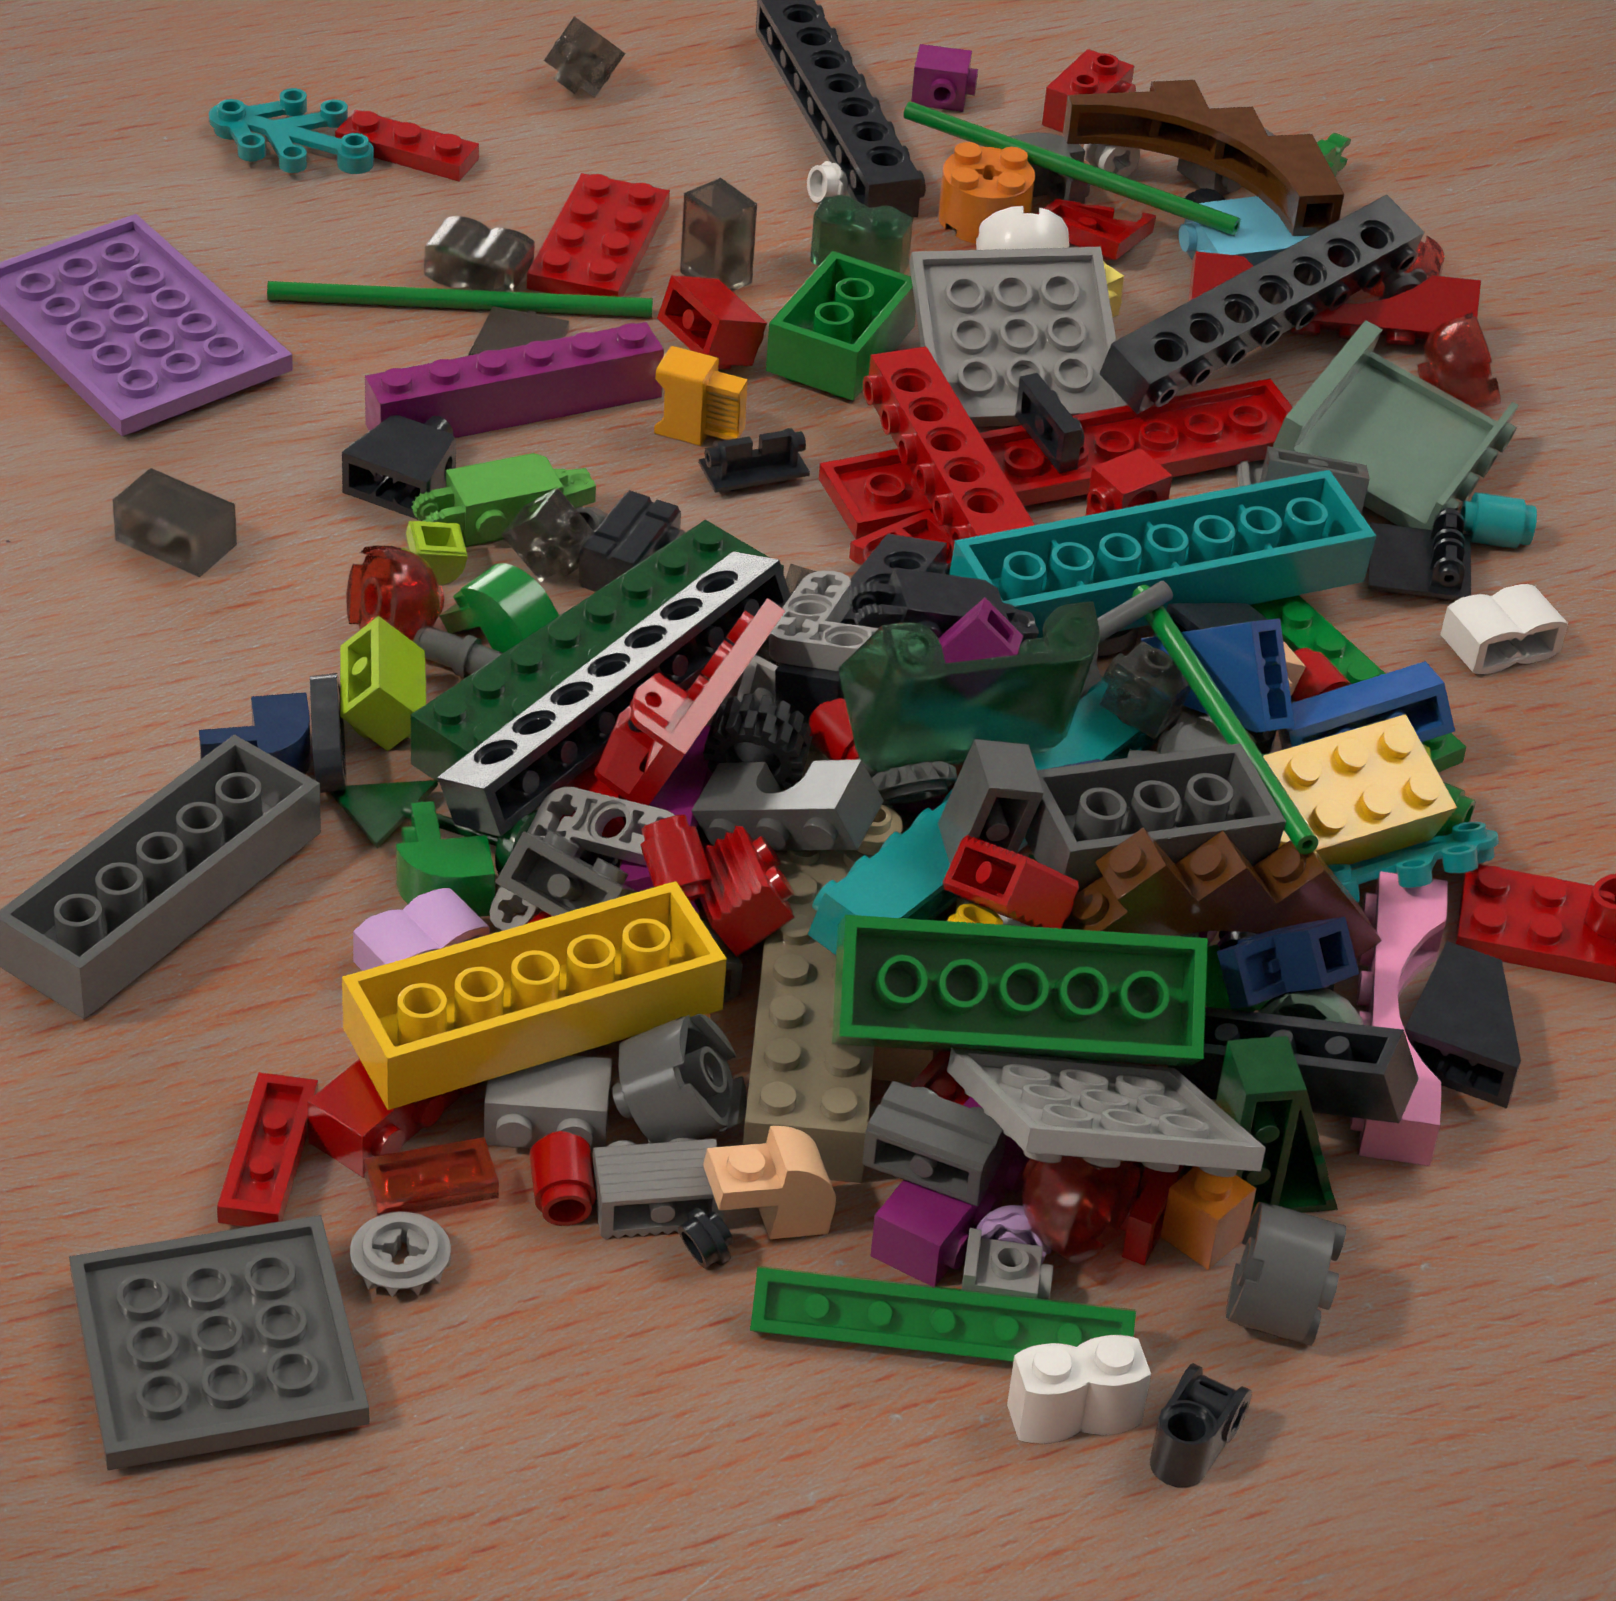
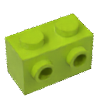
M377 616L340 645V717L350 723L360 736L372 739L387 751L403 739L411 738L410 715L426 705L425 650Z

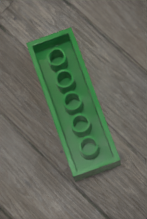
M845 914L838 924L832 1044L950 1052L951 1048L1078 1060L1191 1066L1203 1060L1208 938Z

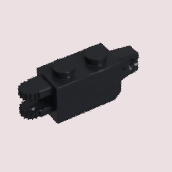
M894 568L888 584L862 582L860 585L856 584V587L851 588L852 591L848 592L851 609L857 613L855 614L856 618H854L856 625L916 634L925 641V656H932L938 638L983 598H986L1023 635L1019 649H1028L1034 645L1039 634L1038 627L1035 625V618L1031 612L1014 609L1013 605L1002 602L998 588L982 579Z

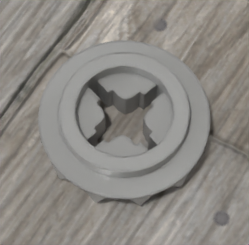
M392 1212L377 1216L362 1225L351 1241L350 1257L353 1274L361 1275L364 1278L368 1290L379 1286L385 1287L390 1296L393 1297L398 1289L409 1288L419 1295L424 1284H440L443 1270L445 1267L450 1266V1240L438 1223L420 1214ZM402 1243H407L409 1256L405 1258L404 1264L395 1265L392 1262V1258L397 1254V1250H401Z

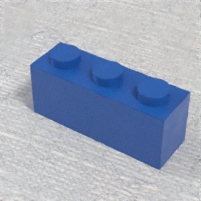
M1424 661L1292 703L1295 727L1277 730L1281 748L1284 750L1405 714L1421 742L1455 732L1445 683L1430 665Z

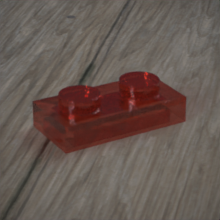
M485 1137L364 1158V1176L376 1217L392 1212L418 1213L499 1198V1180Z

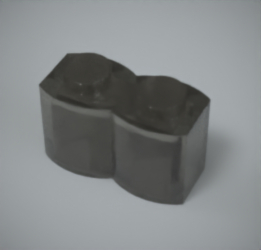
M463 216L447 217L425 245L424 275L448 287L462 288L468 286L472 290L517 292L527 279V272L534 261L535 241L516 230L507 228L490 229L477 220Z

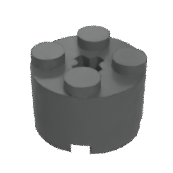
M697 1014L692 1017L688 1015L677 1018L633 1036L619 1045L620 1082L613 1086L614 1102L622 1116L634 1118L640 1130L648 1138L649 1143L669 1142L677 1138L702 1140L728 1130L730 1127L743 1121L747 1107V1092L743 1076L733 1079L727 1060L736 1057L729 1040L719 1026L706 1015Z
M1259 1202L1252 1213L1244 1234L1242 1244L1246 1246L1240 1264H1235L1226 1305V1318H1228V1321L1246 1328L1312 1346L1321 1320V1310L1317 1308L1329 1310L1336 1293L1339 1274L1328 1270L1330 1261H1337L1345 1240L1346 1226L1274 1204L1269 1205Z

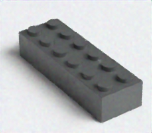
M236 735L231 736L0 909V968L79 1017L87 1018L321 833L320 783Z

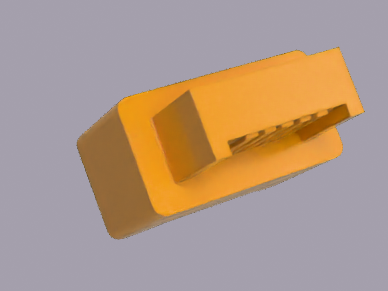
M670 346L656 369L655 379L665 389L664 417L654 425V434L698 446L702 445L708 435L725 440L740 438L746 423L748 379L719 372V358Z

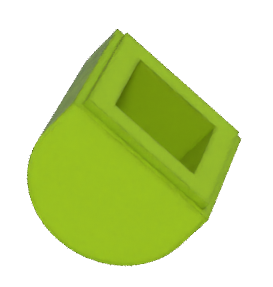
M426 521L408 522L406 540L416 576L422 582L429 585H445L456 580L463 573L468 558L460 525L458 523Z

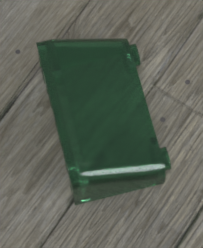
M1093 601L1066 604L1056 608L1045 620L1043 637L1025 640L1020 645V655L945 663L938 637L930 628L920 623L908 622L882 625L838 668L855 748L859 758L869 768L877 772H886L890 768H899L908 764L914 765L923 762L964 763L974 739L1027 744L1031 754L1053 749L1068 735L1100 640V628Z

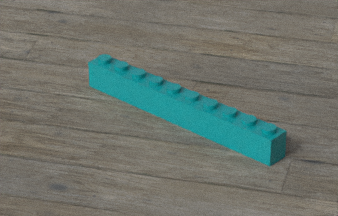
M1124 666L1107 680L1101 677L1102 680L1092 686L1082 699L1077 700L1075 698L1066 704L1058 717L1050 722L1048 719H1044L1025 742L1021 743L1017 740L1014 743L1029 745L1037 770L1100 759L1102 762L1128 758L1130 750L1146 751L1158 742L1175 702L1149 693L1147 681ZM952 790L935 810L932 811L929 808L923 810L911 827L903 834L898 831L891 834L879 852L869 858L864 855L858 859L847 876L837 883L834 880H830L823 886L812 905V908L817 912L808 932L810 937L836 955L838 924L845 914L933 920L956 902L957 898H961V896L944 889L943 880L950 867V863L938 826ZM1025 838L1023 839L1018 852L1021 849H1023L1026 845H1028Z

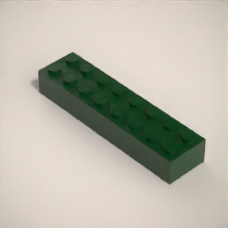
M705 519L410 715L411 765L432 779L438 780V776L731 552L770 557Z

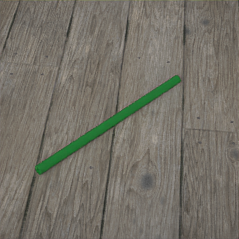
M911 101L907 103L904 109V119L983 147L1000 149L1018 147L1027 152V161L1030 164L1233 236L1239 229L1241 222L1239 217Z
M268 281L267 300L634 317H652L653 298L282 281Z
M1141 585L1137 587L1132 594V598L1150 588V586ZM1162 605L1145 615L1144 617L1227 744L1241 743L1286 820L1284 831L1300 854L1313 852L1318 846V838L1164 606Z

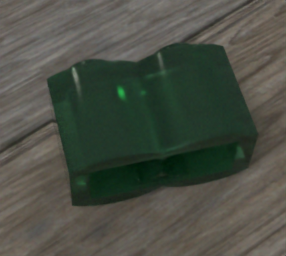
M845 195L824 197L813 216L810 261L819 266L832 251L904 274L909 266L913 218L891 206L868 208Z

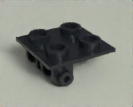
M1445 508L1441 510L1434 518L1432 530L1370 522V527L1376 534V540L1369 561L1368 589L1381 590L1391 594L1405 593L1429 596L1441 600H1458L1471 596V535L1463 534L1464 518L1456 509Z

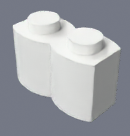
M1520 584L1503 588L1493 596L1477 594L1456 600L1447 606L1440 635L1473 673L1491 674L1502 671L1516 662L1530 664L1555 656L1561 651L1568 623L1535 586Z
M1123 1335L1101 1336L1090 1339L1078 1347L1056 1343L1041 1344L1026 1348L1014 1355L1007 1406L1018 1440L1039 1444L1054 1443L1073 1437L1080 1431L1095 1435H1111L1126 1432L1140 1425L1143 1419L1151 1372L1139 1339Z

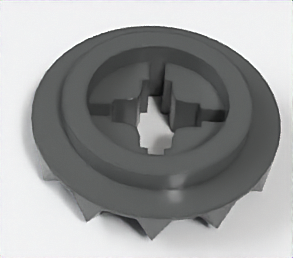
M942 761L933 763L923 762L914 765L908 764L899 768H890L889 771L877 773L872 777V780L884 800L882 805H901L924 801L946 794L948 787L956 783L957 773L955 766Z

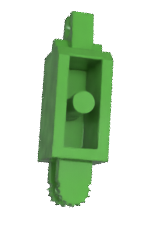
M531 453L446 470V487L431 490L430 493H427V491L424 494L420 493V496L415 497L416 500L412 501L413 506L411 507L419 521L458 523L465 547L562 528L564 512L596 502V484L586 468L572 470L553 469L547 457Z

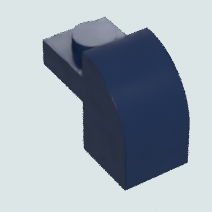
M306 692L251 696L252 726L199 730L200 760L231 736L236 735L305 775L309 770L311 763L310 714Z
M1346 917L1307 922L1267 931L1240 939L1237 945L1217 951L1231 1009L1250 1007L1288 992L1324 988L1359 974Z

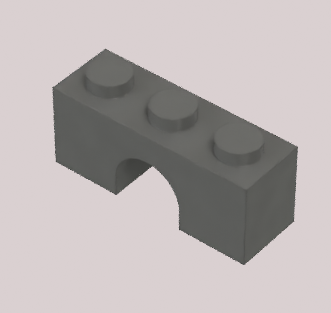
M862 760L813 761L805 776L797 784L785 791H782L766 762L718 763L691 811L712 846H715L716 839H724L726 832L734 833L735 826H743L754 840L762 835L774 851L858 850L884 800Z

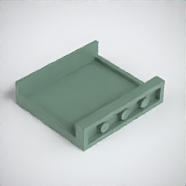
M1365 320L1287 414L1273 447L1367 465L1370 480L1363 506L1398 526L1432 530L1435 516L1445 508L1458 510L1461 502L1457 501V499L1462 502L1468 500L1480 478L1476 474L1484 478L1493 465L1498 451L1503 452L1517 429L1510 422L1519 405L1512 402L1498 421L1490 418L1374 353L1373 350L1383 329Z

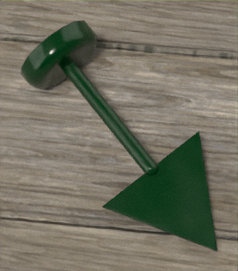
M438 780L347 785V790L329 793L378 849L406 819L411 820V803L423 802L438 786ZM534 810L529 815L523 817L501 837L454 825L451 817L438 813L436 815L439 829L464 837L487 835L489 844L496 846L495 867L499 876L523 831H528L538 810Z

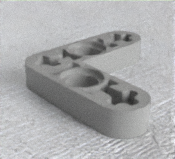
M824 570L805 576L782 609L785 610V613L769 634V655L775 661L784 664L901 680L919 676L924 672L925 641L920 636L902 631L841 623L850 609L848 592H851V580L841 572Z
M562 787L546 796L527 833L545 838L548 830H551L579 846L575 854L578 858H580L583 850L647 866L640 846L645 841L641 829L652 822L675 815L664 809L575 787ZM574 810H576V813L573 815V817L565 816L560 822V818L563 816V814L571 815L574 812ZM616 817H626L625 827L618 835L612 838H602L603 828L610 820ZM500 886L490 908V920L499 931L527 924L543 910ZM526 908H527V912L525 913L524 916L516 915V916L511 920V917L513 916L514 913H523V912L526 910Z

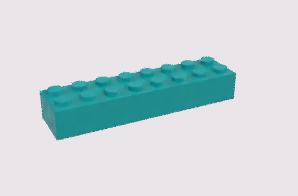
M1325 470L955 540L949 575L986 580L998 588L1002 602L1013 605L1014 609L1031 612L1039 631L1035 641L1037 643L1052 633L1059 625L1067 623L1087 625L1131 599L1137 587L1141 585L1151 587L1160 581L1166 582L1173 593L1172 600L1163 605L1165 609L1168 604L1248 603L1252 605L1362 583L1366 576L1376 534L1331 471ZM1143 616L1120 631L1147 626L1149 623Z

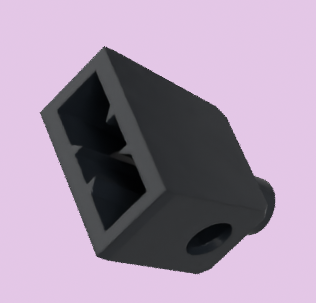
M400 415L388 417L342 451V493L418 520L412 511V501H415V497L420 496V493L424 494L426 491L430 493L431 490L445 488L446 470L456 468V439L453 436L451 425L440 416H432L424 424Z

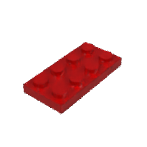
M581 173L527 272L526 289L550 294L623 297L669 207L670 190L656 188L647 183H630L609 179L602 174L589 175Z

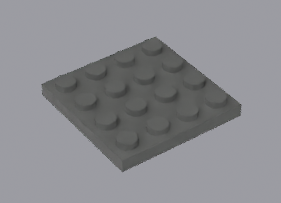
M321 1215L69 1256L71 1278L107 1471L370 1424L369 1404Z

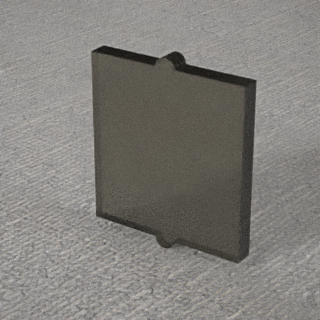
M493 306L468 356L480 354L486 350H501L527 345L534 341L564 338L569 331L570 321L536 315L535 311H528L526 313Z

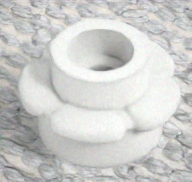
M826 161L822 165H816L811 168L807 178V190L814 202H827L831 207L845 195L848 181L846 174L837 163Z

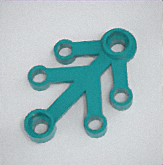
M289 88L280 93V101L248 106L237 99H226L212 107L209 111V123L214 128L215 134L223 139L234 140L238 149V157L244 161L254 162L265 157V138L260 135L264 134L279 157L280 169L287 173H299L307 168V151L303 146L336 154L338 168L345 173L362 174L370 171L374 166V148L367 136L360 133H350L340 139L311 131L324 127L339 128L348 118V105L344 101L336 99L327 100L321 104L320 112L305 114L307 112L306 92L297 88ZM282 115L292 116L277 120L268 119Z
M1465 822L1453 826V833L1447 836H1434L1432 840L1354 864H1330L1327 866L1356 902L1360 901L1358 884L1379 878L1380 871L1388 873L1397 872L1399 886L1414 888L1433 882L1432 869L1436 861L1443 858L1445 872L1464 873L1478 868V864L1490 861L1495 857L1494 847L1499 844V837L1496 831L1486 829V824L1483 822Z

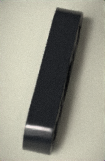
M338 673L310 676L312 750L316 781L320 783V793L347 790L344 719L340 717Z

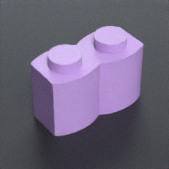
M442 888L417 896L403 910H390L367 918L353 931V962L364 971L489 935L490 927L452 889Z

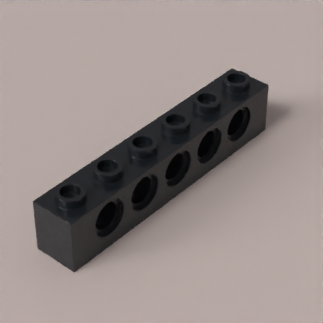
M887 534L850 579L851 588L856 587V584H862V582L888 584L894 568L949 575L951 563H947V543ZM851 606L841 623L856 625L854 618H856L855 614L857 613L851 609ZM781 663L775 670L776 706L781 701L790 704L788 713L792 714L799 711L804 716L802 724L809 723L813 711L820 704L827 701L843 698L848 700L858 710L862 698L871 687H875L878 684L880 677Z

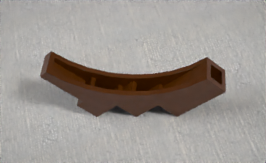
M1195 80L1151 81L1150 91L1079 94L1068 95L1063 128V136L1067 144H1104L1138 148L1174 156L1206 167L1235 181L1259 197L1280 217L1292 236L1312 235L1340 220L1344 193L1313 134L1268 136L1253 106L1209 108Z
M1143 827L1095 861L1103 876L1075 895L1072 911L1061 929L1166 936L1204 931H1237L1260 934L1307 922L1346 917L1356 959L1382 941L1359 904L1315 850L1309 854H1300L1290 840L1252 866L1223 830L1174 864Z

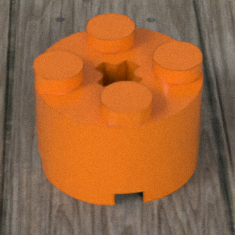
M972 142L957 144L954 148V154L948 157L943 165L938 211L940 224L945 229L946 223L956 229L955 237L976 244V238L979 236V226L983 220L993 213L1014 206H1023L1024 213H1031L1035 172L1027 161V152L1018 147L1000 149L980 147Z

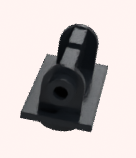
M792 428L760 434L758 449H753V441L750 436L725 441H714L712 447L705 448V458L698 461L715 493L735 491L745 487L785 482L790 479L810 476L809 469L798 453L806 450L805 436L802 431L794 432Z

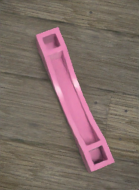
M1380 871L1375 894L1365 893L1362 910L1382 941L1359 956L1358 964L1368 966V971H1361L1356 998V1005L1366 1006V1012H1358L1362 1017L1364 1025L1403 1029L1405 1032L1399 1014L1398 998L1403 989L1420 971L1437 960L1447 918L1448 881L1433 879V882L1428 885L1406 888L1399 886L1397 874ZM1406 1035L1419 1079L1400 1123L1350 1117V1130L1360 1131L1359 1156L1430 1166L1440 1128L1441 1081L1422 1062Z

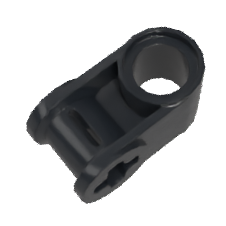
M1194 1363L1190 1364L1182 1375L1174 1394L1161 1410L1150 1456V1466L1154 1475L1165 1484L1174 1487H1191L1200 1483L1205 1478L1206 1473L1225 1444L1229 1443L1239 1430L1249 1408L1252 1391L1244 1386L1237 1390L1203 1375V1368Z

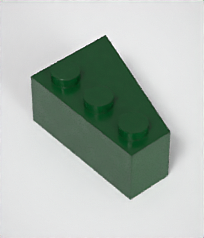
M1288 1036L1229 1040L1216 1105L1266 1148L1261 1172L1237 1170L1236 1173L1237 1176L1256 1188L1251 1216L1259 1202L1269 1205L1274 1204L1301 1213L1338 1210L1329 1181L1326 1162L1322 1154L1307 1089Z

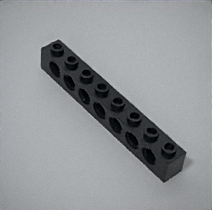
M757 0L756 34L829 161L837 163L846 174L848 181L847 192L865 223L918 217L920 198L925 196L926 191L924 175L921 170H917L913 165L908 148L905 145H901L895 134L893 123L886 120L877 97H872L867 88L864 75L857 72L852 63L850 52L844 50L839 42L836 29L830 27L825 19L822 6L817 5L815 0Z
M1386 194L1111 343L1099 374L1136 414L1153 405L1161 407L1168 403L1178 391L1189 385L1192 387L1201 385L1214 371L1226 365L1228 368L1237 365L1247 353L1259 346L1263 349L1271 346L1286 331L1294 327L1297 330L1302 329L1322 311L1338 309L1351 295L1358 291L1368 292L1376 287L1387 275L1393 272L1397 274L1403 273L1417 259L1418 253L1416 249L1425 232Z
M731 552L437 778L454 825L501 837L523 817L538 808L547 795L556 789L566 786L601 758L619 714L630 706L636 689L657 673H661L686 691L694 684L699 675L704 677L705 675L701 673L723 641L726 640L731 645H735L726 637L745 610L755 616L767 598L781 608L790 598L780 560ZM628 721V726L632 731L638 729L632 721Z

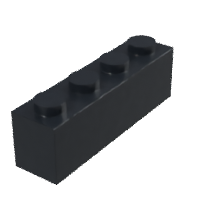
M1206 1006L1203 1060L1191 1066L1168 1065V1068L1178 1070L1208 1098L1216 1100L1229 1040L1288 1036L1307 1089L1312 1112L1391 1123H1400L1419 1079L1403 1029Z

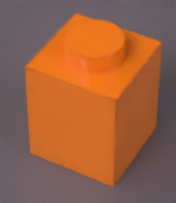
M1195 1166L1169 1188L1161 1238L1209 1270L1243 1241L1251 1216L1256 1188L1237 1175L1233 1177L1216 1176L1202 1171L1199 1166Z

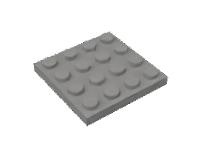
M1101 247L918 251L911 253L909 265L921 347L927 346L975 427L1021 425L1015 417L1020 376L1038 373L1049 388L1058 394L1061 403L1071 415L1127 405L1099 374L1111 343L1116 341Z
M951 1048L947 1072L965 1089V1093L971 1096L984 1109V1113L992 1117L1004 1130V1134L1011 1137L1024 1150V1154L1031 1159L1056 1163L1061 1161L1062 1155L1083 1157L1085 1161L1102 1167H1118L1121 1160L1138 1161L1150 1169L1162 1172H1176L1179 1170V1165L1199 1166L1206 1173L1222 1177L1236 1176L1237 1170L1261 1172L1266 1148L1175 1068Z

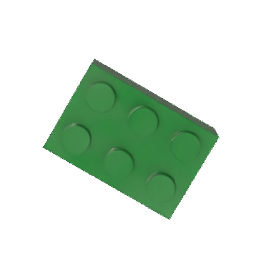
M832 251L770 321L766 371L785 377L792 382H800L827 391L834 396L854 401L863 390L864 377L869 376L871 355L895 351L915 327L916 308L911 276Z

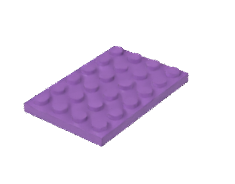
M137 214L0 262V320L121 436L140 431L160 421L184 414L191 409L217 399L225 398L230 394L258 383L269 381L271 378L293 370L292 354Z

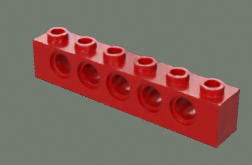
M927 346L871 355L869 376H865L863 379L865 400L869 406L873 405L880 416L884 433L891 435L897 445L900 461L904 465L908 464L915 476L918 492L921 495H926L933 508L936 523L939 526H944L951 538L952 549L954 550L955 540L1035 525Z

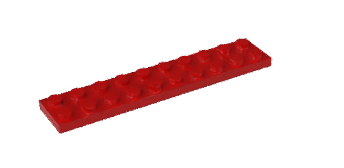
M1271 378L1174 396L1161 407L1153 405L1139 414H1136L1129 405L1072 415L1082 425L1084 445L1080 448L1077 470L1060 474L1022 425L982 432L980 435L1023 506L1088 494L1093 466L1140 448L1166 469L1172 477L1240 464L1241 461L1246 460L1248 462L1263 460L1266 456L1267 447H1273L1283 421L1293 407ZM897 449L820 463L818 479L855 539L929 509L933 513V508L926 495H921L918 492L915 476L908 464L904 465L900 461Z

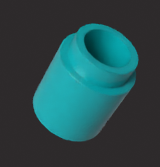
M1475 492L1471 501L1463 502L1460 514L1464 518L1463 531L1471 535V542L1516 549L1519 544L1529 546L1533 540L1537 523L1536 506L1526 505L1524 499Z

